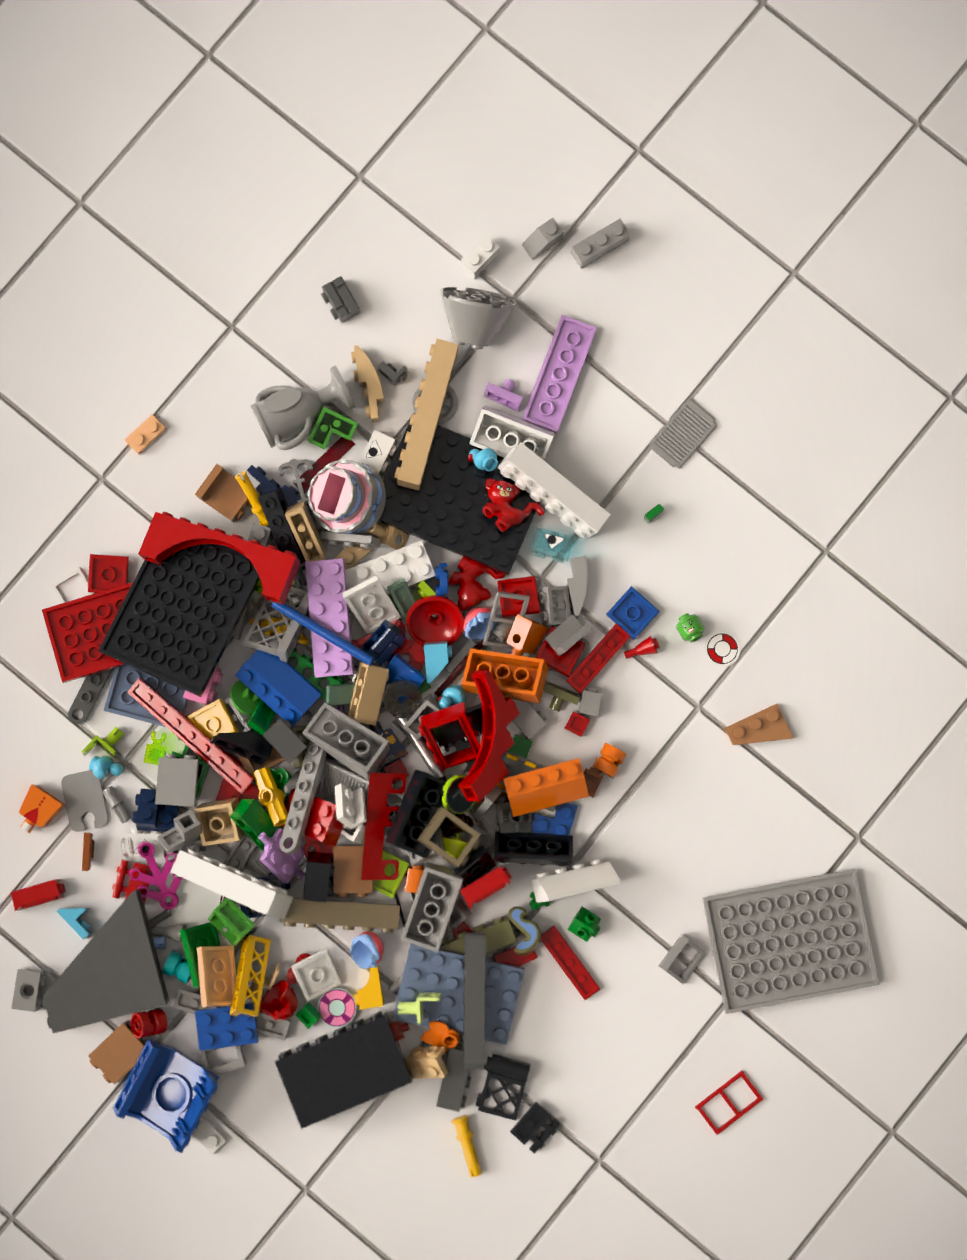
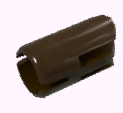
M463 813L454 815L471 828L473 827L474 822L470 816ZM446 817L440 826L443 837L464 832L463 829Z

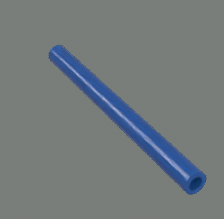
M272 603L271 607L370 666L375 659L373 656L287 604Z

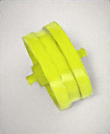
M456 834L452 839L443 837L445 852L454 858L459 856L467 842H463L459 838L460 834Z

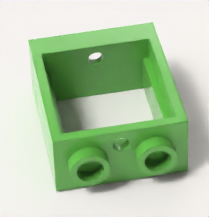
M226 898L220 903L208 918L211 924L234 947L255 926L230 898Z

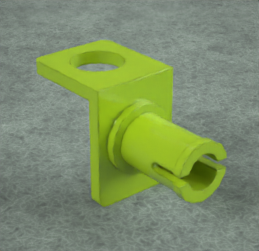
M115 726L105 739H101L96 735L82 750V754L86 756L99 743L116 757L117 753L113 746L124 736V733Z

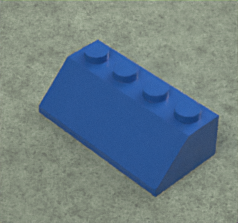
M257 650L235 674L241 682L282 719L287 720L292 727L303 718L323 694L288 662L281 661L279 656Z

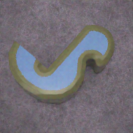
M515 906L509 910L508 919L526 938L513 951L519 956H527L538 948L541 943L542 933L538 924L532 920L525 919L528 918L527 911L520 906Z

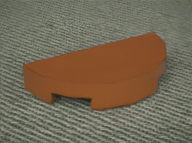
M84 832L82 871H89L91 869V858L94 857L92 833Z

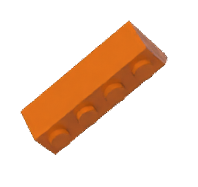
M579 758L503 779L513 817L589 797Z

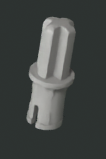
M113 786L105 789L102 794L110 804V810L113 809L122 824L128 822L131 816L123 805L124 801L120 800Z

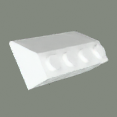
M485 405L481 410L469 444L481 449L490 448L498 456L505 458L513 447L522 442L545 461L556 433Z
M602 859L591 861V866L587 867L584 866V863L574 865L573 870L567 871L566 868L555 870L553 875H549L548 872L537 874V878L531 880L536 903L552 901L621 884V880L610 862L603 863Z

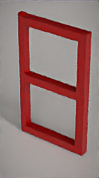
M742 1070L696 1105L695 1108L701 1113L716 1135H718L761 1102L763 1098ZM742 1077L757 1099L738 1112L723 1090ZM720 1093L736 1115L717 1129L701 1107Z

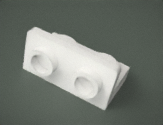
M342 783L336 785L337 820L350 829L365 823L367 820L364 789L359 788L352 791Z

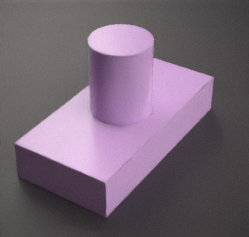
M506 379L502 387L488 382L483 396L517 412L523 397L512 393L515 382L510 379Z

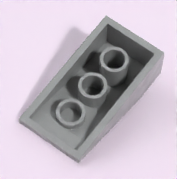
M325 702L302 732L308 739L368 781L370 773L376 771L390 751L388 740Z

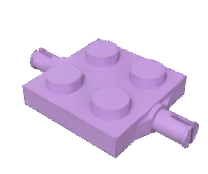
M277 828L271 838L265 832H262L258 838L265 844V848L259 860L282 883H289L293 874L302 879L305 872L299 868V863L305 851L300 846L299 850L291 855L281 850L280 841L283 828ZM293 839L290 842L288 841L287 849L293 845Z

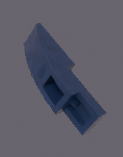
M251 465L247 469L248 473L260 483L256 490L261 495L281 487L273 478L271 480L265 477L267 473L261 467L255 468ZM287 485L281 488L288 507L298 504L297 500H301L298 496L300 493L292 485L290 488ZM309 503L306 504L310 514L313 515Z

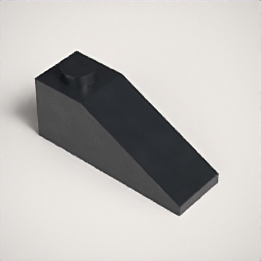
M257 731L218 733L210 740V743L260 765L270 759L273 748L263 735Z

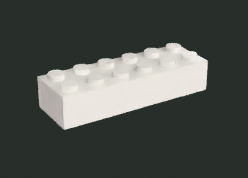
M522 442L513 447L497 467L501 470L500 473L503 476L511 478L516 482L515 485L519 489L526 490L534 501L542 503L549 513L557 515L564 525L572 527L575 530L574 532L581 538L587 539L597 533L611 515Z
M422 540L345 570L347 590L377 575L389 597H391L387 586L402 578L405 579L409 589L416 587L422 581L426 583L436 579Z
M188 849V852L179 851L171 870L172 873L265 915L285 919L293 897L287 895L288 891L283 888L275 887L267 881L259 880L251 874L243 873L235 867L225 865L224 862L211 859L208 855Z

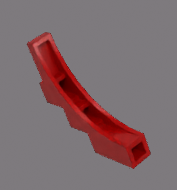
M489 670L475 671L471 675L481 700L483 732L476 760L468 775L459 784L467 801H481L509 774L501 756L514 744V741L506 727L520 714L512 698L503 697L502 691L498 688Z

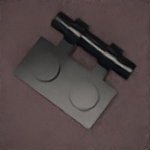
M535 1101L510 1130V1133L524 1145L531 1140L533 1144L529 1149L535 1154L539 1148L542 1149L545 1146L546 1140L557 1132L556 1129L559 1127L560 1122L554 1119L549 1124L546 1120L551 1114ZM542 1126L545 1131L539 1137L535 1136L534 1134Z

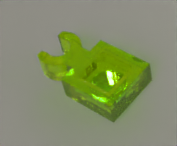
M152 731L151 739L153 744H147L143 763L158 765L159 757H165L167 747L162 746V743L166 740V733H162L161 739H156V731Z

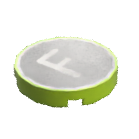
M464 775L451 777L443 787L442 802L449 812L456 814L466 813L475 803V801H467L459 787V784L466 777Z

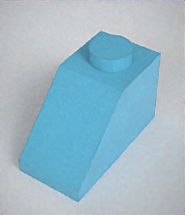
M448 641L424 643L427 683H431L449 663V657H452V646H448Z

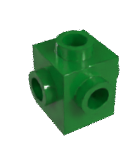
M581 907L567 930L588 942L591 936L595 938L601 928L598 926L601 918L586 908Z

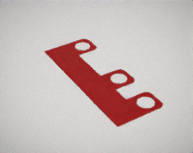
M370 773L361 880H395L398 878L399 862L397 860H382L385 827H391L392 822L389 820V814L399 809V807H387L388 793L402 794L405 792V774ZM396 777L401 778L403 781L402 787L398 790L392 787V780ZM388 864H393L396 868L392 876H387L384 872Z

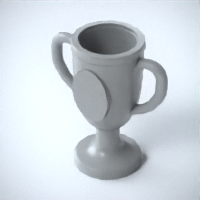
M336 365L330 368L331 383L318 391L309 388L293 389L288 386H271L257 394L255 398L256 403L252 404L251 408L271 448L277 446L281 450H289L301 444L309 435L312 424L318 419L323 406L332 401L340 400L348 409L355 407L350 392ZM298 433H300V434H299L296 438H294L293 440H290V441H288V442L283 443L285 440H287V439H289V438H291V437L297 435Z

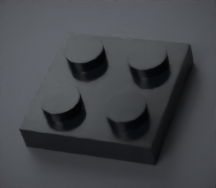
M481 846L471 853L463 866L455 867L452 871L463 878L462 885L466 887L482 878L496 864L484 846Z

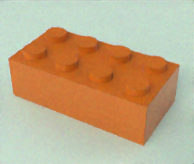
M470 648L461 683L466 692L479 694L471 675L475 671L489 670L498 688L502 691L504 698L540 704L548 672V666L544 659Z

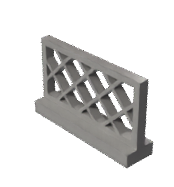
M291 587L290 593H288L286 598L289 599L291 604L288 606L309 618L308 592ZM296 595L303 597L301 601L293 603L291 597ZM265 599L243 644L279 656L281 661L288 662L305 627L291 618L286 619L284 614L278 610L268 613L267 607L272 605L273 601ZM281 614L283 620L273 623L270 617ZM268 619L271 625L260 628V621ZM286 624L287 630L278 634L276 628ZM273 629L275 636L265 639L263 632ZM258 634L263 639L256 643L250 641L253 636ZM278 640L280 644L277 649L269 647L268 643Z

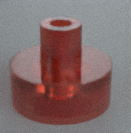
M397 1020L390 1023L397 1041L404 1039L403 1032L410 1030L408 1023L400 1025Z

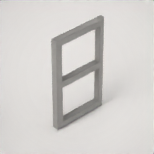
M497 591L483 645L513 649L514 647L507 643L488 641L493 621L514 624L515 619L495 616L499 598L524 600L520 615L525 617L530 597Z

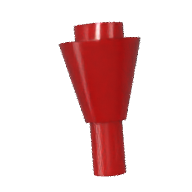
M649 636L635 646V648L625 651L624 654L626 659L636 655L657 654V649H660L656 638L653 639L652 636Z

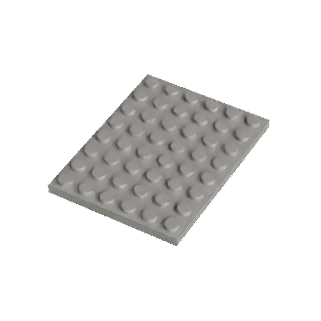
M856 869L702 897L725 1014L879 985Z

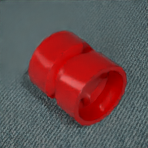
M159 1008L149 1010L148 1012L134 1013L131 1017V1029L136 1038H143L165 1033L167 1030L165 1012Z

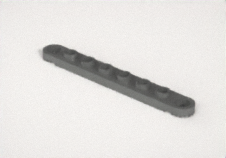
M113 668L86 676L68 711V718L72 723L83 724L86 722ZM77 709L83 711V717L80 720H76L73 717V713Z

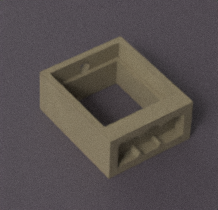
M441 807L417 840L452 866L459 867L467 862L469 851L471 849L474 850L480 842L478 838L481 834ZM445 817L472 836L456 859L430 841V838Z

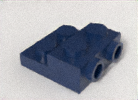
M141 789L140 794H136L135 805L138 806V809L133 811L132 822L136 824L137 830L166 832L175 827L174 819L179 815L180 806L155 804L156 789Z

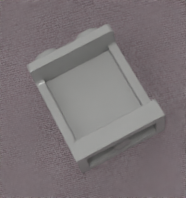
M165 754V757H159L155 804L197 807L198 767L201 760H196V756L184 755V759L176 758V754Z

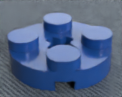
M440 563L439 566H436V579H440V585H436V596L444 597V594H448V570H444V567H447V563Z

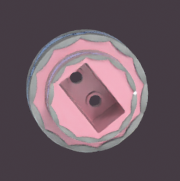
M351 460L334 461L327 464L312 478L308 489L309 506L313 516L323 528L339 534L361 535L373 528L383 513L386 501L385 486L378 472L367 464Z

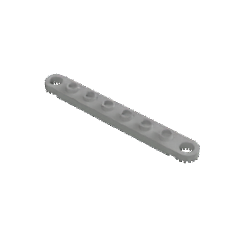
M311 740L308 743L280 841L281 850L289 855L295 854L301 845V838L305 832L327 755L325 750ZM293 839V845L287 849L288 841L290 842Z

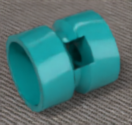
M172 950L164 964L162 973L170 977L176 976L178 981L188 984L191 974L187 958H183V954Z

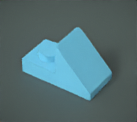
M60 908L56 911L82 939H87L92 934L89 930L91 928L85 920L80 921V918L90 908Z

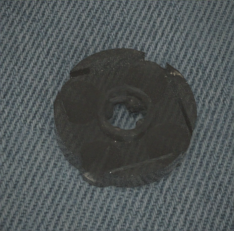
M398 680L386 686L382 700L386 711L392 714V716L407 718L412 716L417 708H420L422 695L413 681ZM400 696L407 697L403 703L397 700Z

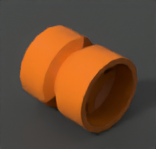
M605 743L600 751L601 757L596 758L592 767L614 778L619 770L618 764L623 763L627 754Z

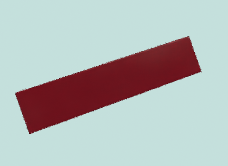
M341 437L312 465L313 470L309 471L307 469L300 476V479L304 478L305 482L301 483L303 492L305 493L309 489L312 478L327 464L342 458L355 443L344 437Z
M482 639L474 649L481 650L484 647V640ZM468 655L434 692L437 697L443 693L466 667Z

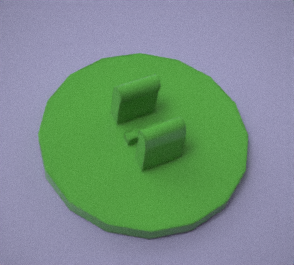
M240 680L231 687L230 697L234 707L243 714L252 715L260 698Z

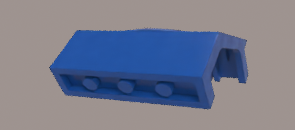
M148 1039L113 1106V1110L119 1118L124 1119L127 1115L142 1121L167 1137L174 1150L182 1153L184 1148L188 1146L194 1129L198 1127L200 1117L207 1110L211 1096L217 1091L219 1076L177 1049Z

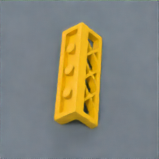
M248 935L243 939L230 1015L238 1016L245 1014L254 1017L258 1016L271 940L253 935ZM255 942L265 944L264 952L260 955L255 950ZM257 959L261 965V970L255 974L251 965ZM254 978L258 987L252 993L248 987V982ZM251 998L255 1004L253 1011L244 1009L245 1000Z

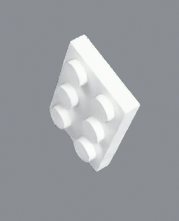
M377 575L342 593L343 598L367 635L376 631L385 619L392 623L401 618L398 609Z

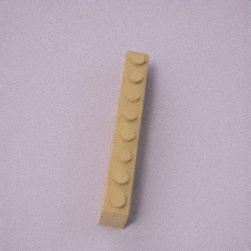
M436 339L435 345H431L429 355L432 356L431 361L426 362L424 370L427 373L426 379L421 380L419 390H422L420 397L417 396L414 407L417 408L416 414L411 415L409 425H412L411 432L407 431L404 441L407 443L406 450L402 449L399 459L402 461L401 467H397L394 478H397V485L420 490L459 348L457 344Z

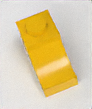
M379 966L370 968V977L367 984L363 988L358 989L357 994H354L356 1006L359 1005L360 1010L384 1006Z

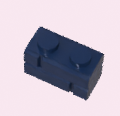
M385 619L363 644L361 650L375 658L374 663L382 666L391 659L393 652L404 644L406 637L401 628Z

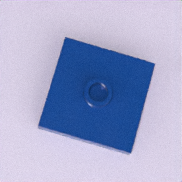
M631 586L606 613V616L635 640L660 611Z
M396 654L385 667L389 669V680L385 685L384 691L404 707L425 681L426 677L399 654Z

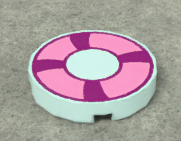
M333 988L325 992L318 1002V1012L322 1015L321 1019L330 1027L339 1028L346 1026L353 1020L356 1014L355 998L343 988Z

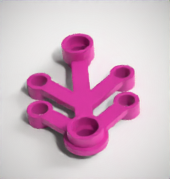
M143 841L138 846V852L141 857L146 858L153 876L142 873L138 868H132L129 871V876L134 881L140 880L159 887L161 893L149 890L146 885L138 886L140 890L142 888L146 889V892L142 894V898L148 897L159 901L163 909H174L179 902L176 892L181 880L184 878L181 876L176 877L172 873L174 879L169 890L166 881L177 855L175 852L166 853V861L160 872L153 857V845L148 841ZM144 846H149V849L146 852L142 851V848ZM173 854L174 859L168 860V856ZM134 871L139 872L137 877H132ZM167 897H172L170 902H165Z

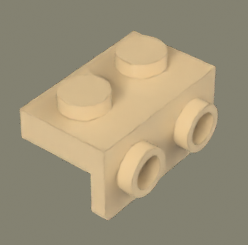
M445 1047L413 1048L405 1059L413 1078H445L448 1071L441 1058L446 1051Z

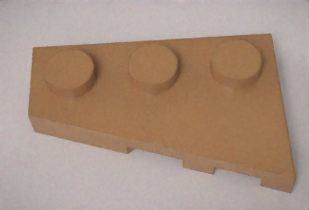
M778 704L724 728L732 745L794 738Z

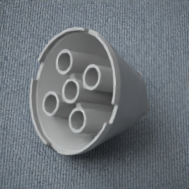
M444 287L441 289V297L454 344H471L472 348L483 349V346L490 345L515 309L517 303L514 299H512V302L508 301V297L505 295L480 289L466 288L465 291L457 290V287Z

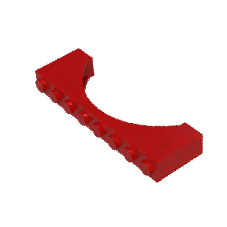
M155 512L138 553L143 560L161 565L163 560L188 547L204 544L226 546L238 551L252 562L260 577L263 587L261 594L265 599L284 605L301 563L295 553L278 551L279 549L272 545L265 547L260 542L252 539L246 541L237 534L230 536L218 528H215V530L208 529V526L205 524L197 523L196 525L183 517L177 519L168 512H163L162 514Z

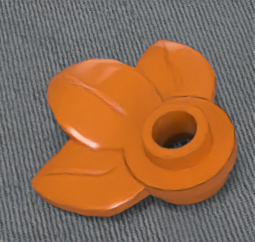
M440 1021L429 1022L430 1029L421 1036V1040L430 1045L445 1047L446 1051L444 1054L450 1048H454L460 1041V1034L454 1029H449L447 1024Z

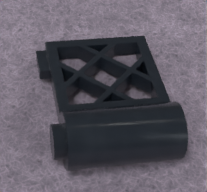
M492 1054V1057L488 1056L485 1068H488L482 1094L478 1093L475 1106H479L478 1111L516 1121L531 1063L497 1054ZM490 1078L499 1080L502 1086L492 1091L489 1086ZM512 1084L519 1085V1093L511 1096L506 1087ZM504 1089L509 1098L499 1103L495 1094ZM492 1096L497 1105L492 1108L484 1107L485 1099ZM511 1101L515 1107L514 1113H506L502 1106Z

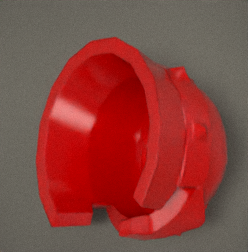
M281 980L265 993L260 1002L259 1010L270 1015L277 1022L278 1019H291L298 1007V999L288 982Z

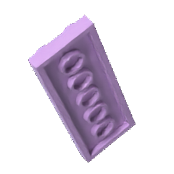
M561 315L522 420L558 433L597 327Z
M345 559L305 562L310 619L352 644L349 606L342 595L343 592L347 591ZM311 631L315 678L354 674L353 656Z

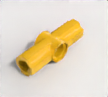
M269 767L258 769L254 772L253 776L260 791L259 801L261 804L266 805L274 827L284 825L288 816L283 803L284 792L277 788Z

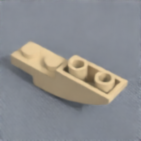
M355 345V351L351 352L352 362L356 363L357 370H354L355 382H359L360 387L367 386L363 388L364 397L369 400V406H366L367 418L371 417L372 423L379 422L377 403L384 402L380 380L370 359L358 345Z

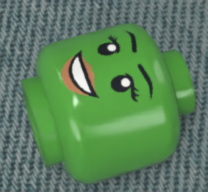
M689 613L682 615L679 617V622L676 625V629L684 641L692 643L703 637L705 627L696 614L689 615Z

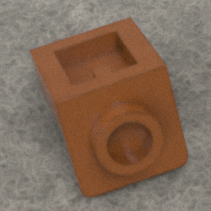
M590 767V769L585 768L583 773L588 795L593 798L603 776L600 775L601 771Z

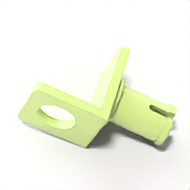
M419 993L416 1002L399 1001L398 1009L400 1010H398V1014H416L417 1023L421 1024L423 1021V1001H439L442 993Z

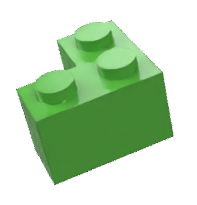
M323 406L307 441L325 450L332 433L351 440L358 422Z

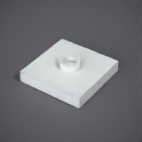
M326 948L291 966L307 1002L342 984Z

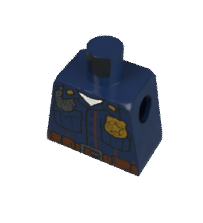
M379 721L376 722V726L369 725L371 731L388 740L390 744V751L377 769L408 755L407 750L391 728L383 730Z

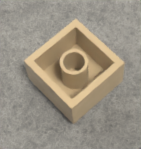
M238 797L201 803L194 809L196 818L201 823L200 836L203 846L239 841L246 835L230 818V815L239 804Z

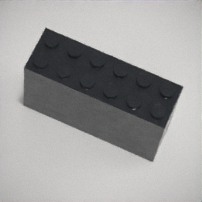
M379 1011L370 1015V1020L364 1022V1019L353 1022L351 1028L341 1027L334 1030L332 1036L328 1037L327 1034L317 1037L314 1040L315 1043L310 1044L308 1041L299 1045L296 1051L292 1052L289 1049L278 1055L275 1064L301 1129L412 1083L413 1076L405 1061L406 1058L387 1012L382 1014Z

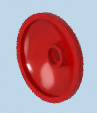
M433 595L419 599L410 607L406 616V628L409 635L422 646L426 642L448 641V645H450L459 638L464 626L463 614L458 605L443 596Z

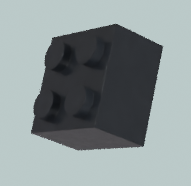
M308 852L303 900L327 902V896H331L332 879L330 877H334L335 868L333 860H331V854Z

